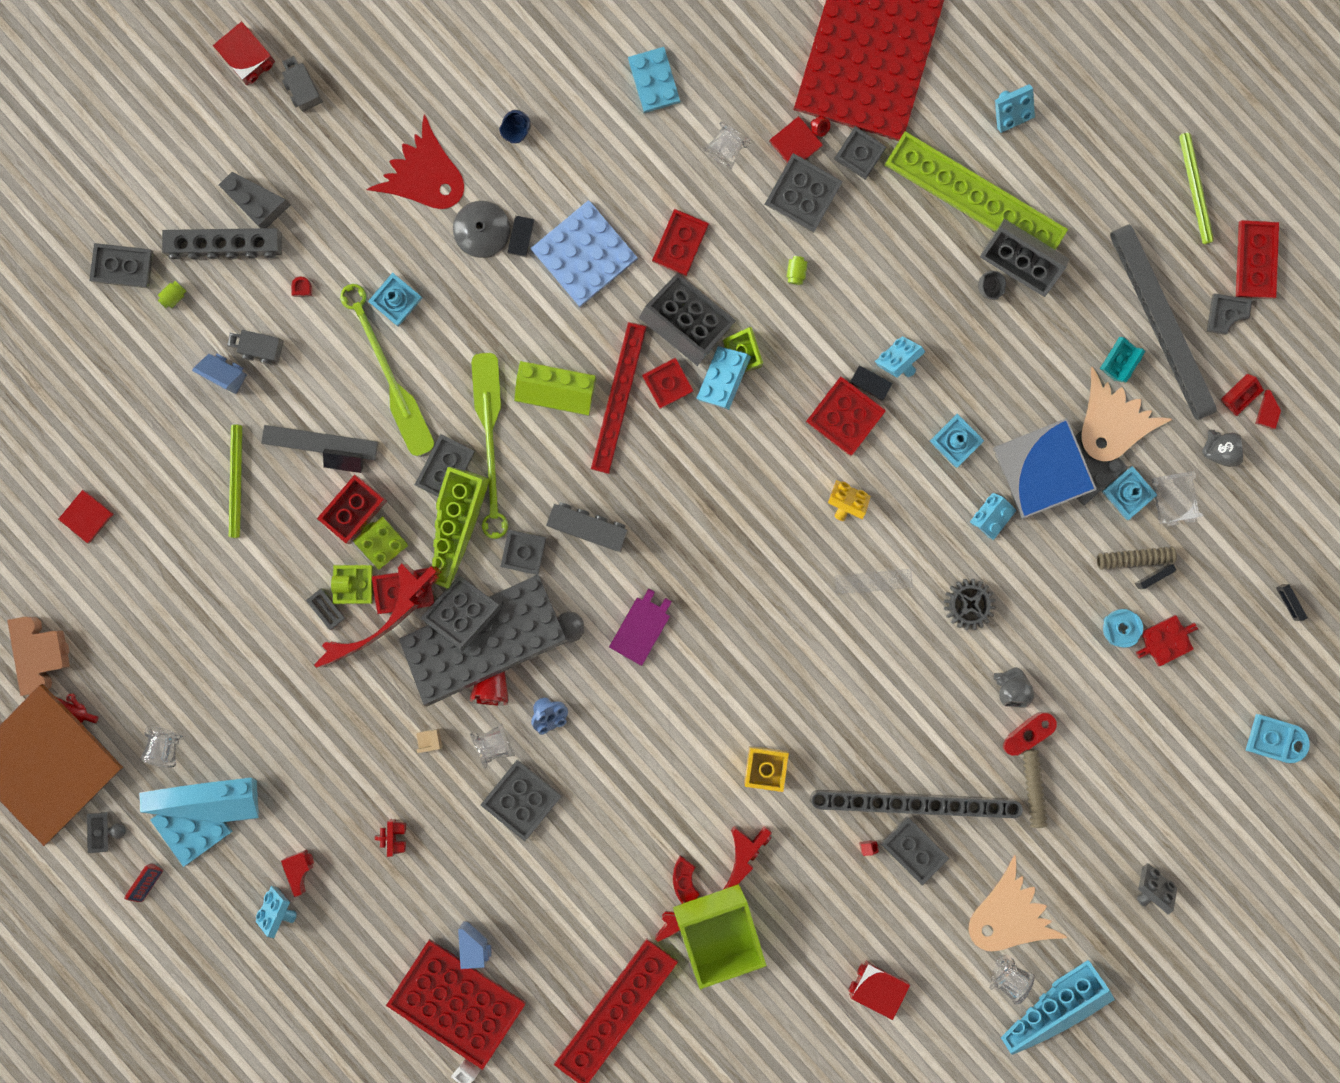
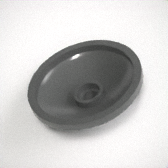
M475 201L465 205L456 215L453 223V235L457 245L466 254L477 258H487L497 254L504 248L509 239L510 224L504 211L496 204L488 201ZM479 223L483 224L482 229H477Z

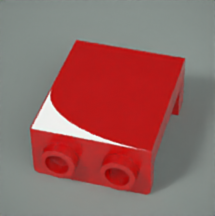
M242 21L212 45L246 86L256 82L259 75L269 71L275 63L273 57Z
M866 960L858 968L856 981H852L849 986L850 998L893 1020L910 984L907 980L899 979Z

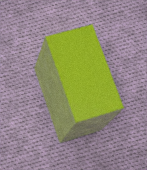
M739 884L673 907L699 989L767 966L747 900Z

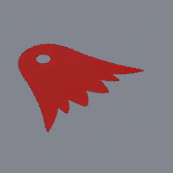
M424 114L422 138L417 134L414 135L416 148L403 143L402 151L406 160L392 159L389 161L397 173L384 174L383 176L389 181L376 184L366 190L397 195L436 209L450 208L460 201L464 192V181L456 166L437 141ZM448 184L451 187V192L448 195L441 194V185Z

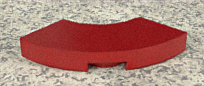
M680 855L673 869V886L677 898L683 904L697 899L700 893L695 889L692 882V874L696 867Z

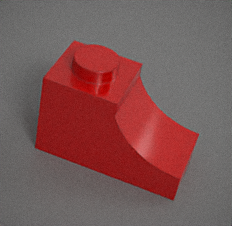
M307 849L281 860L294 897L306 891L304 884L305 876L313 868L314 859Z

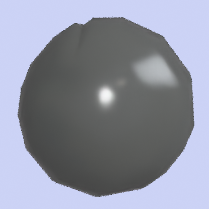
M990 270L979 278L978 290L984 298L998 300L999 297L1005 294L1006 280L999 271Z
M568 611L558 617L568 642H575L584 634V622L577 613Z

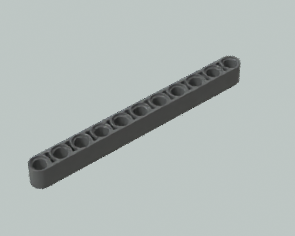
M1128 224L1110 233L1112 243L1194 418L1200 420L1216 413L1217 408L1133 227Z
M815 790L810 796L812 805L820 810L1018 818L1023 812L1022 805L1010 798ZM817 795L824 796L822 804L815 803L814 800ZM842 796L844 799L843 803L835 805V797ZM856 797H862L863 799L860 806H854L853 800ZM878 797L881 798V805L874 807L873 800ZM899 798L901 805L897 808L892 807V801ZM919 799L920 806L913 809L911 807L912 801ZM938 800L939 807L935 810L931 809L932 801ZM953 801H958L959 806L956 810L950 809V804ZM972 802H977L978 804L975 811H970L969 809ZM992 803L997 804V809L994 812L989 811V805ZM1011 804L1016 805V810L1013 813L1008 812V807Z

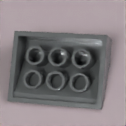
M679 273L654 296L639 316L640 320L696 366L707 357L736 322L734 318Z

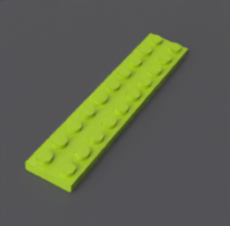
M906 131L885 163L886 167L994 232L1003 219H1006L1056 250L1068 231L1067 228Z

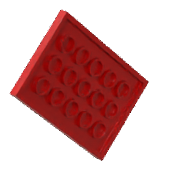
M429 939L386 1006L483 1070L526 1005V1002L475 968L461 969L460 958Z

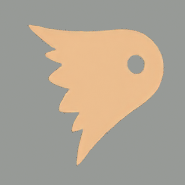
M1091 367V389L1088 409L1082 428V444L1092 458L1099 461H1112L1124 454L1146 434L1172 419L1148 418L1152 413L1151 410L1139 413L1141 399L1131 400L1126 403L1123 387L1111 395L1109 383L1107 382L1103 388L1096 371ZM1100 437L1107 441V446L1102 449L1096 445V440Z
M1015 855L998 884L973 913L968 929L974 944L986 951H1000L1039 940L1067 938L1062 933L1045 927L1052 922L1051 920L1038 918L1047 906L1040 903L1030 904L1035 893V887L1020 890L1023 884V876L1015 880ZM985 925H990L993 928L991 936H984L982 934V928Z

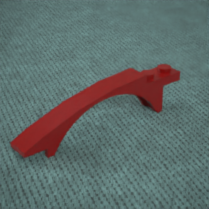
M401 563L398 567L400 581L398 600L392 615L383 627L370 637L355 643L325 642L322 647L327 652L314 666L316 668L325 667L369 646L394 629L420 606L415 599L421 598L426 592L425 589L437 582L441 571L435 566H430L420 577L408 564Z
M736 826L732 828L731 832L735 843V862L731 876L722 890L738 885L753 869L749 861H754L760 853L758 851L762 845L766 846L772 838L770 836L772 832L766 826L761 829L753 840ZM665 911L662 914V920L666 923L655 935V940L658 942L680 931L674 912Z

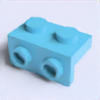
M992 493L979 511L975 513L970 523L978 527L988 538L994 540L1017 510L1004 497Z

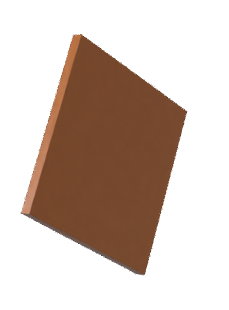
M44 684L39 685L0 725V802L43 846L47 845L124 768Z

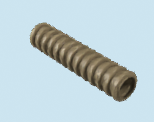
M1171 546L1169 548L1164 547L1163 549L1160 547L1158 549L1152 548L1151 550H1128V552L1122 551V553L1120 551L1116 553L1110 552V554L1105 552L1104 555L1098 553L1097 566L1100 570H1103L1104 568L1110 569V567L1112 569L1116 567L1122 568V566L1127 568L1128 565L1129 567L1134 565L1138 567L1140 564L1141 566L1146 564L1149 566L1152 563L1153 565L1158 563H1175L1177 552Z
M1037 749L1024 751L1022 759L1025 761L1023 767L1026 768L1024 773H1026L1025 779H1027L1025 784L1028 785L1026 791H1028L1027 797H1029L1027 802L1030 803L1028 809L1031 810L1029 812V815H1031L1029 819L1032 821L1030 827L1044 828L1048 826L1045 816L1047 812L1044 810L1046 805L1043 803L1045 802L1043 798L1044 792H1042L1044 787L1041 786L1043 783L1041 780L1042 774H1040L1042 769L1039 768L1041 763L1038 761L1040 760V756H1038L1040 752Z

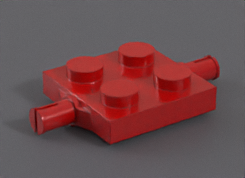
M1173 615L1143 630L1142 637L1145 642V648L1136 651L1137 657L1141 659L1149 654L1154 658L1157 666L1160 667L1194 650L1188 634L1198 630V627H1195L1197 625L1192 623L1183 627L1178 617Z

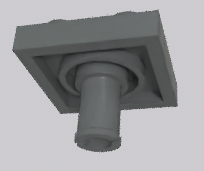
M1147 863L1142 867L1138 887L1142 894L1137 896V900L1144 907L1152 901L1169 915L1174 911L1177 887L1172 881L1167 880L1161 875L1158 869L1153 868Z

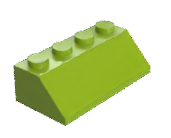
M520 361L514 401L589 416L596 376Z

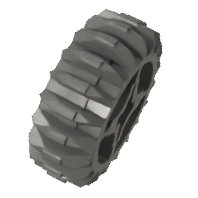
M963 579V585L960 581H957V588L950 586V590L953 593L946 592L945 595L950 597V600L944 599L943 601L944 603H949V607H944L945 611L950 610L946 617L950 618L953 616L954 618L951 620V623L954 624L958 621L957 628H961L963 624L964 630H969L970 625L972 630H976V624L983 628L982 620L985 623H989L990 621L987 616H994L989 611L990 609H996L995 606H991V602H996V599L989 598V596L993 595L992 591L986 593L989 588L988 585L981 588L982 581H978L975 585V579H971L970 583H968L967 579ZM970 588L976 590L977 593L967 597L961 591ZM957 597L958 600L961 602V607L958 610V613L955 608V601ZM981 597L984 601V609L982 612L978 606V602L980 601ZM967 601H973L971 604L973 608H967ZM968 612L978 616V618L971 621L961 617Z

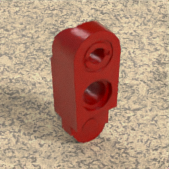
M1045 712L1034 714L1008 735L1003 744L1004 751L1011 756H1018L1024 751L1031 749L1055 732L1057 728L1055 717ZM1047 721L1049 724L1043 728L1042 722ZM1030 730L1032 736L1029 740H1025L1024 733Z

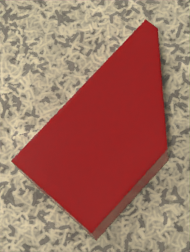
M1265 390L1255 424L1276 429L1281 409L1271 390Z

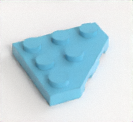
M156 815L150 819L183 867L233 832L226 822L218 823Z

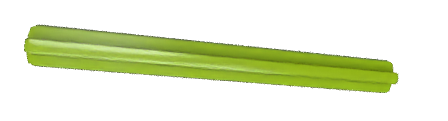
M1183 133L1179 136L1201 239L1203 244H1209L1214 241L1192 137L1190 133Z
M239 424L231 425L228 535L230 538L240 537L242 425Z

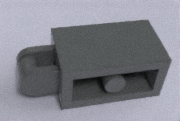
M295 56L282 61L286 71L282 72L285 78L282 82L287 91L291 90L293 96L290 98L295 108L299 107L304 112L323 103L304 64H298Z
M241 330V335L229 334L227 346L236 348L237 353L241 354L243 359L253 361L254 358L261 359V363L272 365V362L279 363L284 341L277 337ZM237 338H239L238 345H236Z

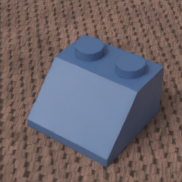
M217 353L215 356L211 354L205 356L192 370L234 394H237L247 376L246 373L242 372L243 367L234 362L232 365L227 364V359Z
M463 921L458 929L461 969L484 968L492 954L491 945H488L487 938L470 923Z

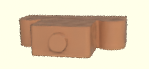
M20 617L7 620L20 696L30 695L41 684H44L49 690L52 686V679L46 673L70 666L68 658L69 645L65 641L64 632L58 630L39 633L42 629V623L37 617Z

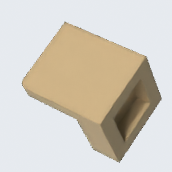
M439 729L418 732L416 734L419 747L417 753L438 750L443 747Z

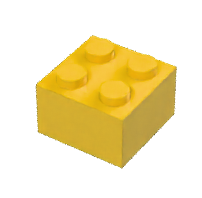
M749 746L744 786L784 792L789 753L782 750Z

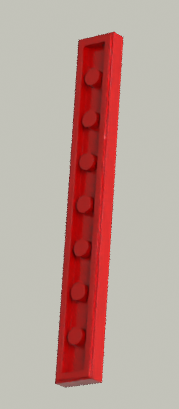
M631 322L627 324L591 470L606 474L610 473L647 326Z

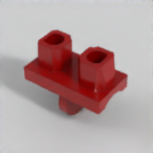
M396 819L387 821V835L386 828H380V835L374 836V840L380 841V848H385L387 841V857H393L395 854L406 851V841H396V834H406V823L396 822Z

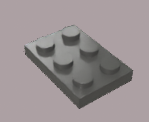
M94 243L89 281L149 288L153 250Z
M440 434L414 485L438 497L447 467L466 471L475 451Z
M908 816L880 843L922 886L949 859Z

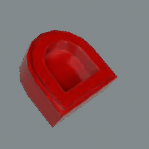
M302 276L296 277L291 284L292 296H312L310 281Z

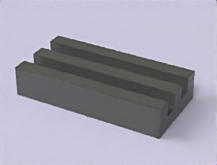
M320 588L306 600L329 630H332L341 621L346 619L339 608L333 604V601L323 588ZM320 594L330 605V607L334 610V612L338 615V619L333 615L330 609L319 597ZM314 599L317 600V602L333 620L332 624L328 621L325 615L313 602Z

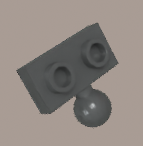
M107 812L87 813L88 853L108 852V836L111 835L115 839L122 838L126 833L125 826L116 823L111 828H108Z

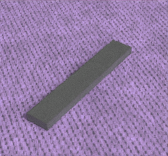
M264 425L261 444L319 453H323L324 449L362 454L363 459L376 461L379 443L371 440Z

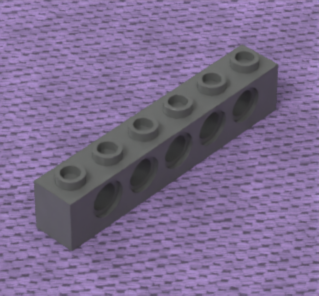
M278 228L162 230V253L167 255L169 259H181V256H188L189 259H200V256H207L209 259H218L219 256L236 259L238 256L257 258V255H264L266 258H276V255H282V232ZM226 240L225 247L219 248L220 242ZM245 240V245L242 248H238V243ZM260 240H264V245L261 248H257V243ZM184 241H188L187 247L181 249V244ZM207 241L206 247L200 249L201 242Z

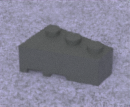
M231 172L219 184L227 195L260 228H268L291 206L286 199L234 172Z

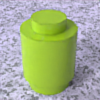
M793 256V259H789L786 277L789 284L803 285L808 264L807 261H804V257Z
M174 281L169 283L158 294L160 299L157 301L165 308L170 307L172 309L184 297L187 291Z

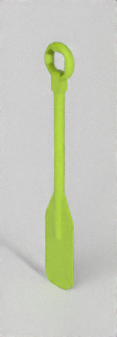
M348 284L341 291V303L344 307L355 310L389 383L390 411L409 452L414 456H421L433 449L434 440L416 400L396 382L362 307L367 297L365 290L358 284ZM358 288V293L362 297L361 302H356L353 306L348 305L349 301L347 297H344L345 292Z
M479 353L474 355L471 361L475 411L485 428L488 478L490 479V514L482 521V530L487 537L498 539L503 537L508 530L507 519L498 513L493 428L501 409L499 364L495 354ZM490 517L491 519L502 518L501 528L504 530L501 534L493 532L491 535L487 532L489 524L486 522Z

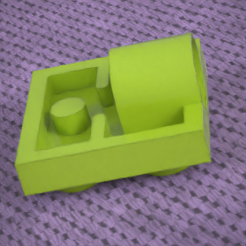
M383 516L378 521L366 525L361 534L353 540L354 544L378 570L408 547V543Z
M333 565V576L331 578L333 604H373V565Z

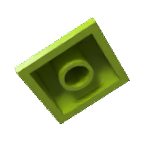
M752 327L723 339L725 348L751 356L745 372L763 366Z

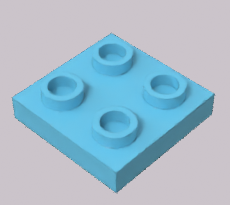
M1030 84L1011 93L1007 90L1003 91L999 98L995 100L997 129L1000 133L1035 118L1034 93Z
M392 273L368 302L399 327L423 298Z
M902 336L889 349L881 353L874 362L878 367L896 378L903 372L905 376L910 377L916 372V368L912 364L925 353V350L922 346Z
M956 414L929 442L955 468H958L984 440Z
M1133 466L1129 467L1102 490L1103 494L1126 520L1132 518L1157 496Z
M271 886L269 892L265 894L264 903L261 910L257 912L255 921L265 935L270 938H275L282 921L293 923L297 915L294 910L287 909L290 901L278 887Z

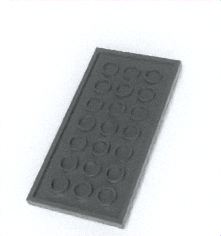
M535 575L489 597L500 605L501 610L463 652L429 625L399 638L425 707L568 642L539 575Z

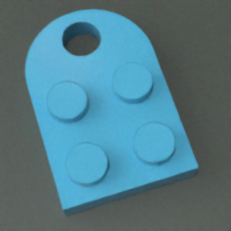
M1256 714L1245 751L1285 763H1296L1307 755L1310 742L1306 732L1299 726ZM1300 741L1302 749L1297 752L1294 749V744Z

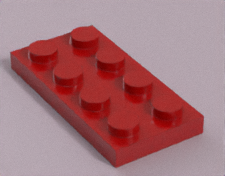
M1239 221L1236 297L1276 298L1279 222Z

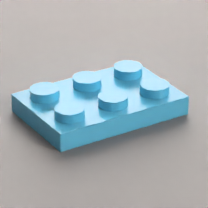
M664 47L628 57L644 113L680 103Z
M718 346L696 399L729 410L751 356Z

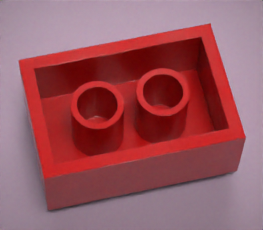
M354 474L317 517V520L344 543L351 544L363 528L368 525L386 504L387 500L362 478Z

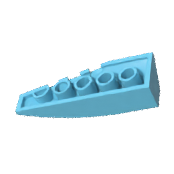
M254 778L201 783L139 793L141 813L218 823L259 818L257 780Z
M1087 960L1057 979L1052 984V988L1046 994L1043 993L1039 997L1040 1000L1033 1007H1030L1021 1020H1017L1001 1039L1011 1055L1016 1054L1067 1030L1115 999L1090 961Z

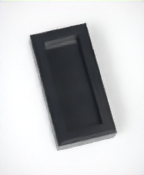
M515 215L508 254L527 258L534 219Z
M860 365L849 382L882 401L893 384Z
M324 449L323 468L361 473L363 470L362 454Z
M1167 564L1137 581L1135 585L1138 589H1146L1176 572L1177 569L1174 564Z
M1281 584L1276 587L1293 620L1304 621L1308 617L1290 584Z

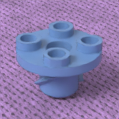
M541 698L535 702L531 724L540 735H544L548 731L566 724L568 709L564 703L551 702L549 698Z

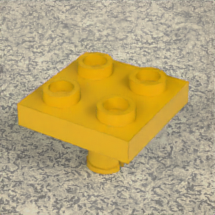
M836 480L828 504L838 508L834 516L839 521H845L848 513L863 520L871 496L863 490L851 487L846 482Z

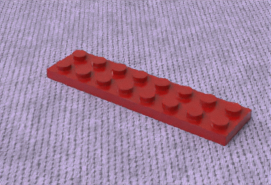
M646 938L556 1059L554 1066L577 1083H589L677 965L678 961Z

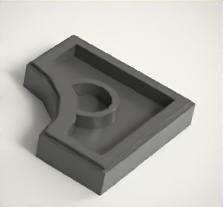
M1214 293L1212 295L1206 332L1228 334L1229 328L1234 322L1249 319L1252 300Z

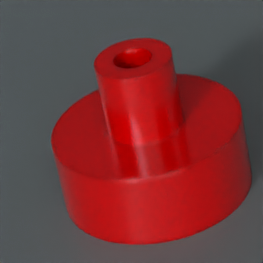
M818 116L811 121L810 125L812 126L813 134L824 137L829 132L831 123L829 119Z

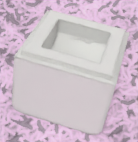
M464 1059L451 1077L458 1083H472L480 1072V1068Z

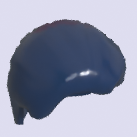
M511 110L504 116L499 128L501 137L511 144H519L530 131V118L521 110Z

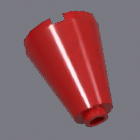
M505 671L475 684L470 695V702L476 699V703L482 705L498 706V702L508 705L509 698Z

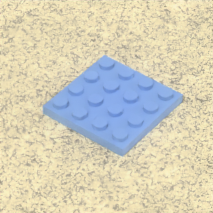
M589 200L530 248L579 308L638 259Z

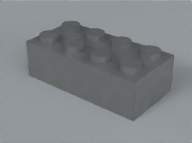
M1003 219L980 255V258L1043 297H1046L1069 262V258L1006 219Z
M559 502V505H553L546 526L621 553L628 534L624 524L615 521L614 524L607 523L608 519L596 515L595 518L590 517L589 512L579 508L576 512L571 510L570 505Z

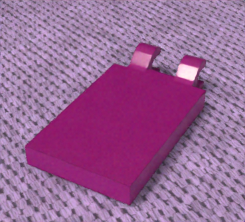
M649 588L643 599L636 598L609 645V648L640 666L643 665L670 618L666 611L672 602L665 598L660 607L650 602L655 592Z

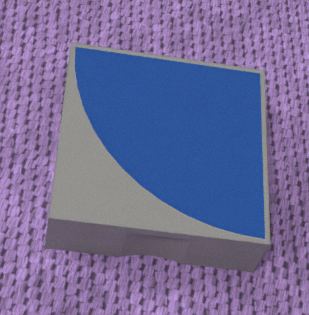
M1068 418L993 448L1002 473L1010 486L1011 495L1021 519L1097 490Z

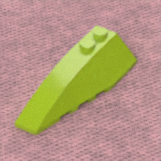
M447 467L436 502L437 518L435 520L436 532L433 542L434 557L432 558V566L437 567L441 573L438 575L439 579L434 584L450 588L475 527L489 484V478L473 472Z

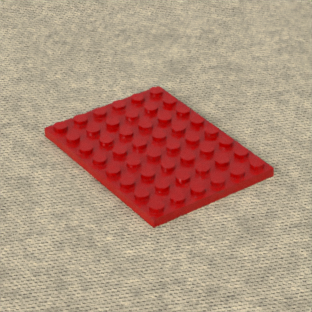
M826 0L793 110L815 117L823 116L835 123L852 128L856 126L862 131L899 141L908 125L944 0Z

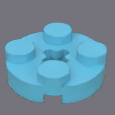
M1118 609L1112 611L1104 618L1103 633L1111 645L1122 648L1131 647L1139 641L1138 639L1143 633V623L1140 617L1132 611ZM1121 623L1128 627L1124 634L1118 630Z

